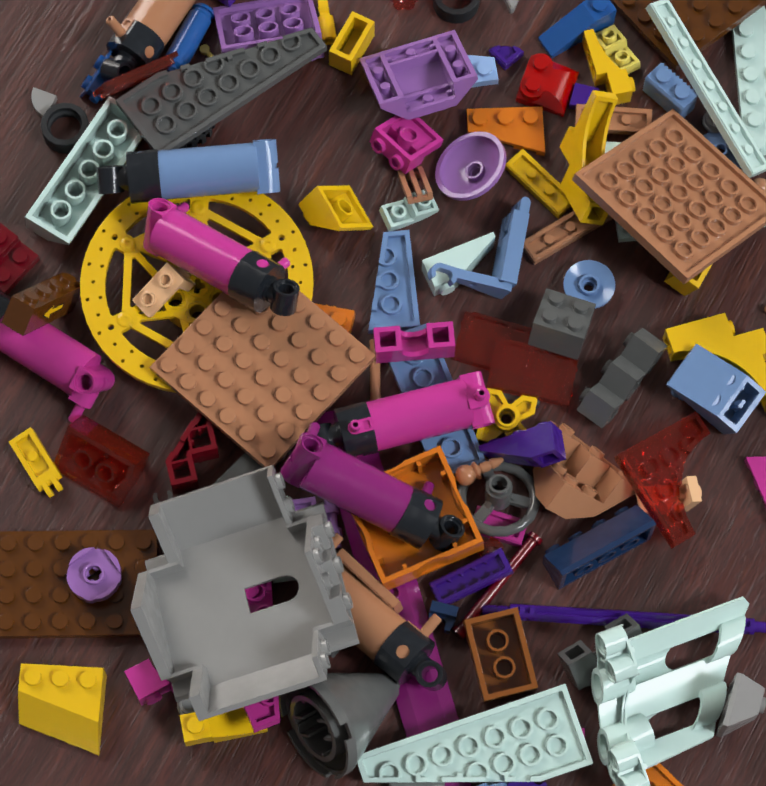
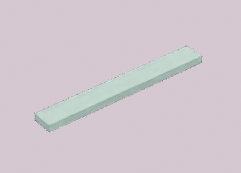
M659 0L650 3L645 9L743 172L749 178L766 172L765 158L669 0Z

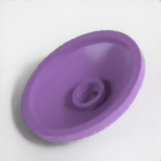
M481 131L471 132L454 140L443 151L436 166L435 178L439 189L447 197L459 201L471 200L489 191L498 182L505 169L506 151L503 144L493 134Z

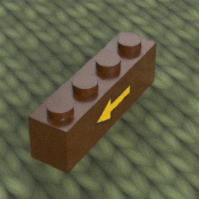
M62 272L13 295L1 323L24 336L72 312L80 295V283L76 281L73 275Z

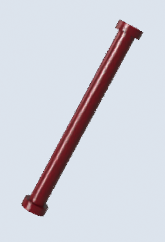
M530 531L527 534L528 539L509 561L513 572L517 570L533 548L542 543V539L536 533ZM513 574L491 584L458 626L454 625L451 629V632L461 640L466 638L463 626L464 620L480 616L483 612V606L489 605Z

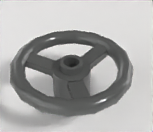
M502 462L497 468L481 473L486 482L485 503L472 515L479 532L490 537H508L523 531L534 521L540 508V501L535 496L534 478L521 466ZM493 471H504L518 477L525 484L529 497L512 493L513 486L510 479L503 474L495 475ZM459 484L457 489L462 500L467 505L466 493L469 486ZM509 505L527 509L523 517L507 526H491L483 523L493 510H503Z

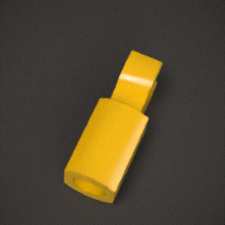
M318 0L319 17L317 18L322 33V40L326 45H331L337 38L333 15L329 13L328 0Z

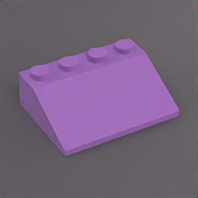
M257 0L232 4L230 7L220 6L213 8L221 54L243 47L244 49L255 47L257 43L263 41L268 43L279 40L284 35L311 27L322 39L313 0ZM322 53L313 60H316L318 58H324V53Z

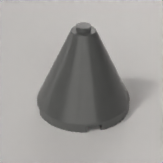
M327 673L326 681L279 695L281 717L288 715L292 729L286 732L304 761L321 776L327 778L330 775H335L334 778L336 780L349 774L355 768L399 696L400 685L386 673Z

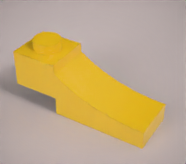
M594 29L585 30L583 32L582 45L594 85L605 84L607 92L615 93L618 98L616 105L630 102L632 92H635L633 77H629L626 69H620L607 56L596 37Z
M243 707L201 721L198 720L195 712L179 715L186 747L211 741L217 743L268 732L266 728L254 733Z

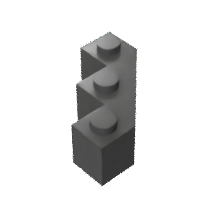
M644 328L636 333L631 332L623 342V345L626 347L622 354L614 361L609 359L601 370L604 375L599 383L592 388L587 387L579 397L581 404L577 411L600 428L605 427L618 413L620 406L625 400L628 401L640 386L643 377L651 372L668 347V345Z

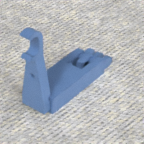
M523 197L512 207L511 213L502 219L492 276L459 269L443 263H436L429 269L428 279L434 278L436 271H439L449 276V281L447 282L449 287L457 282L487 295L503 299L517 285L530 215V199Z

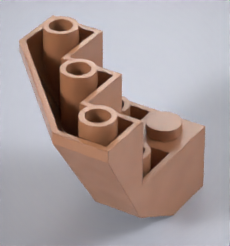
M551 421L562 431L566 460L543 468L534 467L533 469L535 496L546 509L564 519L595 517L636 494L635 490L638 486L634 483L635 477L624 468L618 469L604 458L605 454L593 445L590 447L574 435L575 431L565 423L558 425Z

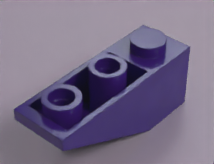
M551 421L540 422L535 427L515 431L512 435L503 438L491 439L488 443L479 446V451L487 458L502 457L504 459L503 462L543 468L566 460L562 431Z

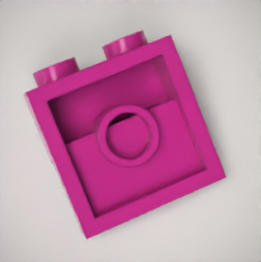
M395 115L374 129L369 142L374 152L377 154L382 153L389 159L390 166L394 170L400 169L406 174L422 164L425 156L441 147L444 139L419 117L407 120Z

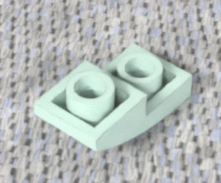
M415 192L411 193L412 197L417 196ZM406 197L403 200L382 205L379 209L389 232L419 222L439 211L434 198L428 201L408 204Z

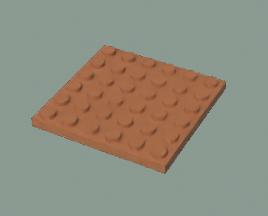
M674 109L576 172L572 178L573 182L682 284L690 281L766 226V192Z
M300 291L296 312L290 316H279L271 311L270 306L261 313L255 312L222 292L150 366V371L264 468L270 465H274V467L297 443L299 436L306 432L310 423L319 420L375 360L376 355Z

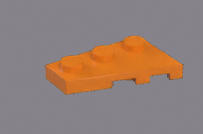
M542 106L467 109V134L479 131L488 132L496 136L501 143L514 146V149L534 151L537 155L545 157Z

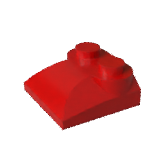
M538 53L532 55L521 80L516 102L530 107L542 106L543 111L564 117L579 72L553 62L546 54Z

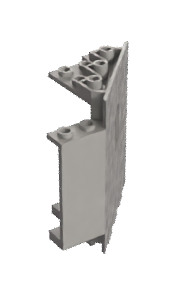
M274 465L150 506L148 517L164 554L145 560L147 571L139 573L137 576L130 611L161 681L167 679L172 683L176 702L186 699L190 700L199 721L326 681L327 669L331 668L328 655H331L332 652L360 644L351 612L353 608L352 598L345 589L342 577L344 567L341 558L336 554L332 538L335 537V532L331 521L327 519L324 503L320 502L295 511L292 498L290 496L286 497L283 490L286 487L281 472L276 473ZM287 576L297 580L299 590L293 599L253 613L250 612L245 589Z

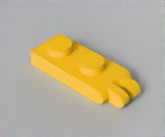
M30 427L9 441V444L39 492L44 490L48 497L51 498L54 496L50 488L52 484L58 492L63 490L59 482L63 477L34 429Z

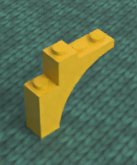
M592 90L576 126H569L560 144V149L569 163L560 187L580 223L603 225L608 216V213L573 182L572 178L576 172L605 154L608 128L618 102L615 93Z
M722 313L665 329L663 341L668 345L666 350L671 362L684 360L694 345L698 344L748 375L766 391V333L764 328L733 336L735 335L733 322L731 320L728 321L726 314ZM765 393V395H764L763 398L760 400V402H761V404H762V406H763V408H764V410H765V413H766V393Z

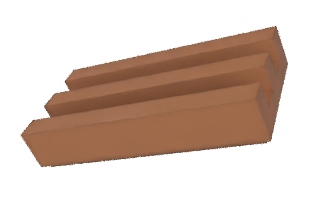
M422 166L417 167L418 171L416 172L413 169L406 174L401 170L397 171L398 179L408 204L433 199V192ZM417 178H420V181L426 193L425 195H422V191L418 184ZM407 180H411L417 195L416 197H412Z

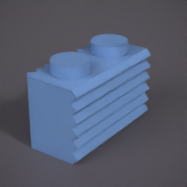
M660 63L645 78L643 91L667 112L674 109L685 118L694 109L698 95L694 92V89H690V85H687V82H683V79H679V76L672 73V69L664 66V63Z

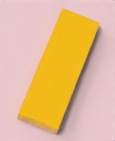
M524 149L520 150L506 163L505 169L556 218L561 217L571 208L568 199L560 187V183Z

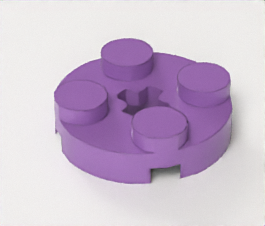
M94 547L85 548L76 553L70 560L67 570V582L71 591L78 598L85 600L87 603L101 602L110 598L121 585V567L117 558L110 551L95 549ZM90 569L102 571L99 574L98 580L87 579L90 576Z

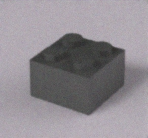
M546 288L533 322L528 345L578 360L596 304Z

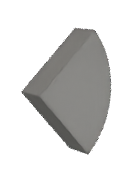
M33 87L31 94L32 104L38 115L42 118L45 112L56 104L58 99L54 94Z

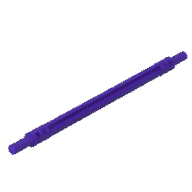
M511 603L510 606L485 605L482 615L518 607L522 621L604 626L627 613L640 625V628L652 629L691 616L687 614ZM746 618L744 634L766 633V622H758L753 618Z

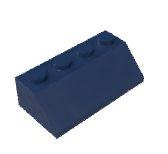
M635 505L630 509L628 506H625L615 512V517L610 520L601 519L591 526L592 529L584 534L582 531L575 533L568 539V543L562 546L556 544L545 551L546 555H544L542 563L559 590L650 540L656 526L655 521L639 506Z

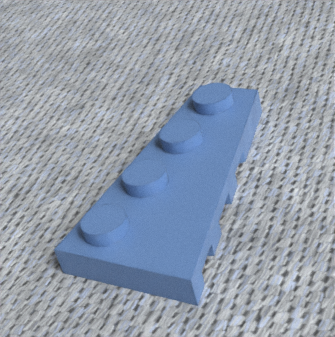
M409 230L383 232L368 334H373V328L400 326V330L405 331L420 326Z

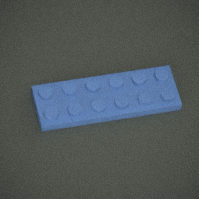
M426 324L414 327L404 332H416L423 330L426 328ZM444 358L388 362L400 393L453 380ZM470 428L420 440L424 452L441 446L454 477L457 468L461 465H471L474 461L478 465L486 461L483 453L479 451L480 445L474 430Z

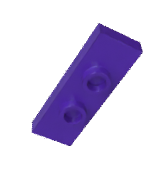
M499 548L430 582L429 585L438 602L450 605L514 572L502 548Z

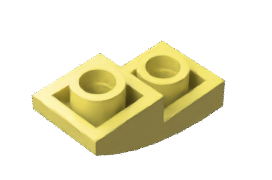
M615 25L595 33L604 52L620 69H626L627 73L630 74L641 68L639 59L627 46V39Z

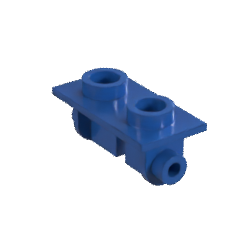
M110 50L105 56L100 55L93 65L96 71L93 76L88 74L80 87L84 90L79 97L82 98L85 94H88L90 96L89 100L95 104L103 100L110 85L103 81L100 69L102 63L110 58L113 51Z

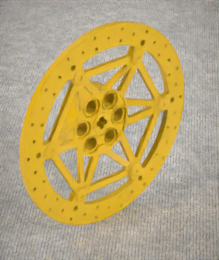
M257 192L168 199L173 204L190 202V209L186 214L208 225V220L253 243V245L247 246V248L257 251L270 259L272 258L271 255L281 251L284 258L290 261V266L287 268L288 279L295 281L300 287V292L312 301L314 286L313 268L306 242L291 217L270 197L265 194H257ZM128 197L105 218L87 248L80 278L82 308L93 338L105 355L117 367L148 386L176 393L150 371V366L156 360L135 348L122 334L132 329L168 349L173 341L140 323L169 319L176 326L182 328L184 332L196 320L191 316L195 312H203L222 291L191 275L189 278L195 285L189 291L179 288L162 306L163 311L157 312L153 317H147L144 313L140 314L143 311L137 305L131 307L132 260H137L152 278L157 274V270L142 254L166 263L171 262L160 256L156 257L144 249L145 233L135 238L126 234L135 224L147 216L148 202L131 204L130 197ZM209 202L226 204L249 214L260 222L270 234L261 238L209 210ZM119 251L124 254L122 312L112 316L106 298V277L113 253ZM173 300L182 301L178 306L169 305Z

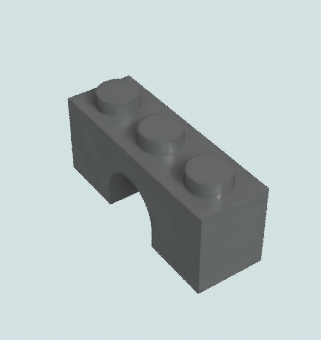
M627 613L604 626L605 630L623 624L622 627L628 639L643 634L640 625ZM579 640L557 653L567 678L578 690L591 685V674L593 669L597 667L596 651L592 652Z

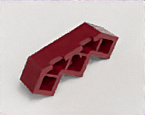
M199 412L193 421L191 420L173 452L171 451L165 460L173 495L199 489L194 464L219 458L214 433L220 432V430Z

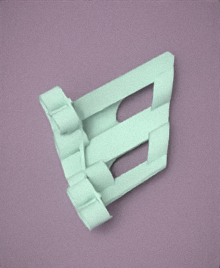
M743 596L629 639L622 627L623 624L595 634L597 667L593 669L591 674V689L598 707L600 726L597 736V748L600 760L603 765H607L609 775L615 786H650L646 769L713 738L716 721L723 710L726 700L727 685L724 682V677L730 655L734 654L738 649L744 634L745 613L749 603ZM719 630L718 643L712 655L674 670L666 666L665 658L670 648ZM700 698L699 712L693 725L655 739L653 729L648 721L651 717L661 711L692 699Z

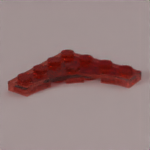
M697 412L688 415L614 457L617 465L651 518L655 521L656 526L671 549L696 535L686 515L684 504L680 502L679 487L682 485L683 465L687 456L702 439L710 434V431Z

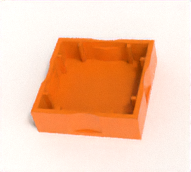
M441 446L411 457L398 466L383 472L421 490L427 481L434 484L432 495L443 500L439 516H456L465 527V532L458 542L452 543V549L446 552L438 551L431 545L429 538L420 549H417L389 535L388 532L351 514L381 584L388 590L484 550L483 539L468 506L459 494L455 477Z

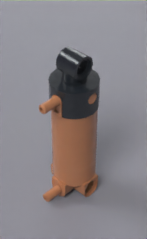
M138 0L121 24L114 16H109L106 19V23L114 34L106 44L108 51H113L111 53L113 58H108L102 63L100 69L102 79L107 83L128 86L134 81L136 73L147 74L196 0Z
M335 533V537H332L335 549L343 540V537L338 533ZM344 569L342 577L346 592H349L352 598L353 608L351 612L360 643L354 646L374 661L377 667L399 685H403L414 677L420 685L429 691H437L443 688L447 682L446 670L439 663L429 658L435 646V642L429 638V635L442 621L441 618L433 614L424 626L418 629ZM431 669H436L438 672L436 680L426 682V673Z

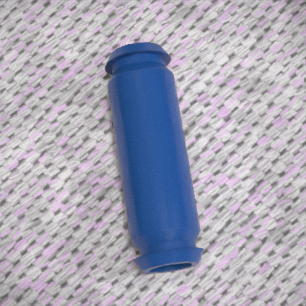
M199 2L192 6V10L188 12L165 54L163 64H160V72L180 69L181 65L190 63L211 25V20L214 19L212 8Z

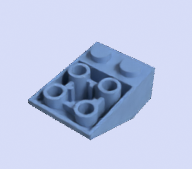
M698 344L694 345L666 383L667 387L723 435L737 433L766 393L748 375Z

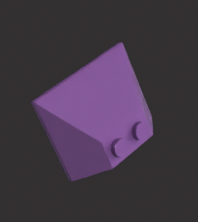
M455 30L359 58L380 108L407 120L457 106L478 80L477 73Z

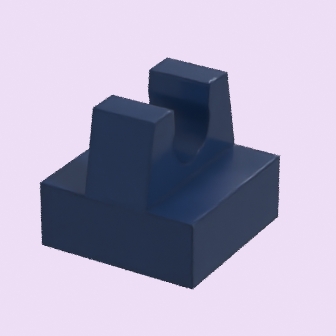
M432 600L428 620L433 614H436L445 625L444 633L449 634L455 623L459 607Z

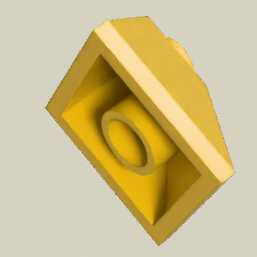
M350 185L316 186L298 204L304 218L312 226L335 231L371 230L373 228Z

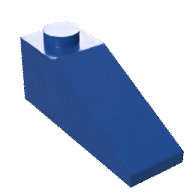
M585 0L540 35L538 41L552 59L581 43L585 30L594 29V32L597 33L613 25L617 10L610 0Z

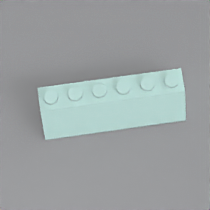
M108 97L25 216L26 228L47 241L66 245L71 243L104 195L98 192L96 167L122 165L123 167L126 163V152H134L142 140V136L117 106L114 98Z

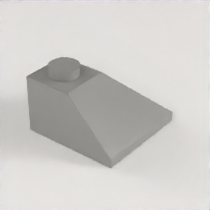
M737 672L729 685L715 736L721 738L752 722L759 713L763 714L766 707V697H763L765 688L744 674Z

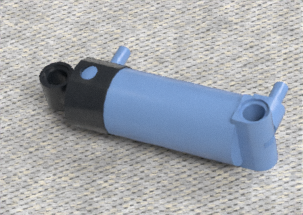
M276 139L253 140L252 143L126 152L127 165L124 167L122 165L96 167L99 194H113L127 190L129 191L131 204L149 202L154 198L168 200L257 192V194L280 192Z

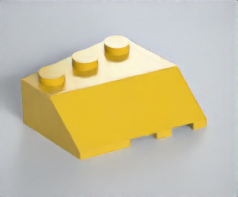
M21 663L18 685L19 724L99 756L107 679L104 668Z

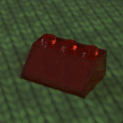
M82 415L68 425L54 463L61 474L120 507L142 475L150 453L87 416Z

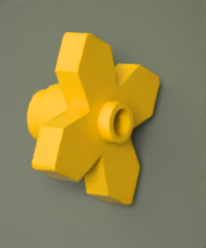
M487 388L490 393L489 402L495 423L478 428L476 433L477 440L488 443V441L498 438L503 433L505 436H509L515 431L526 430L521 421L535 414L537 398L522 395L512 404H508L501 390ZM504 415H508L512 421L509 424H505L501 421V418Z

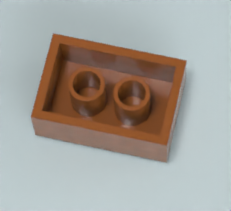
M518 607L464 620L463 626L483 703L538 689Z

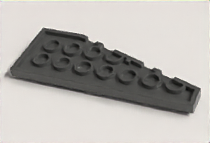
M311 27L284 35L279 40L268 43L263 41L257 43L255 47L244 49V47L205 58L206 61L190 65L188 63L181 65L180 69L158 72L116 99V104L152 150L179 149L327 51V45Z

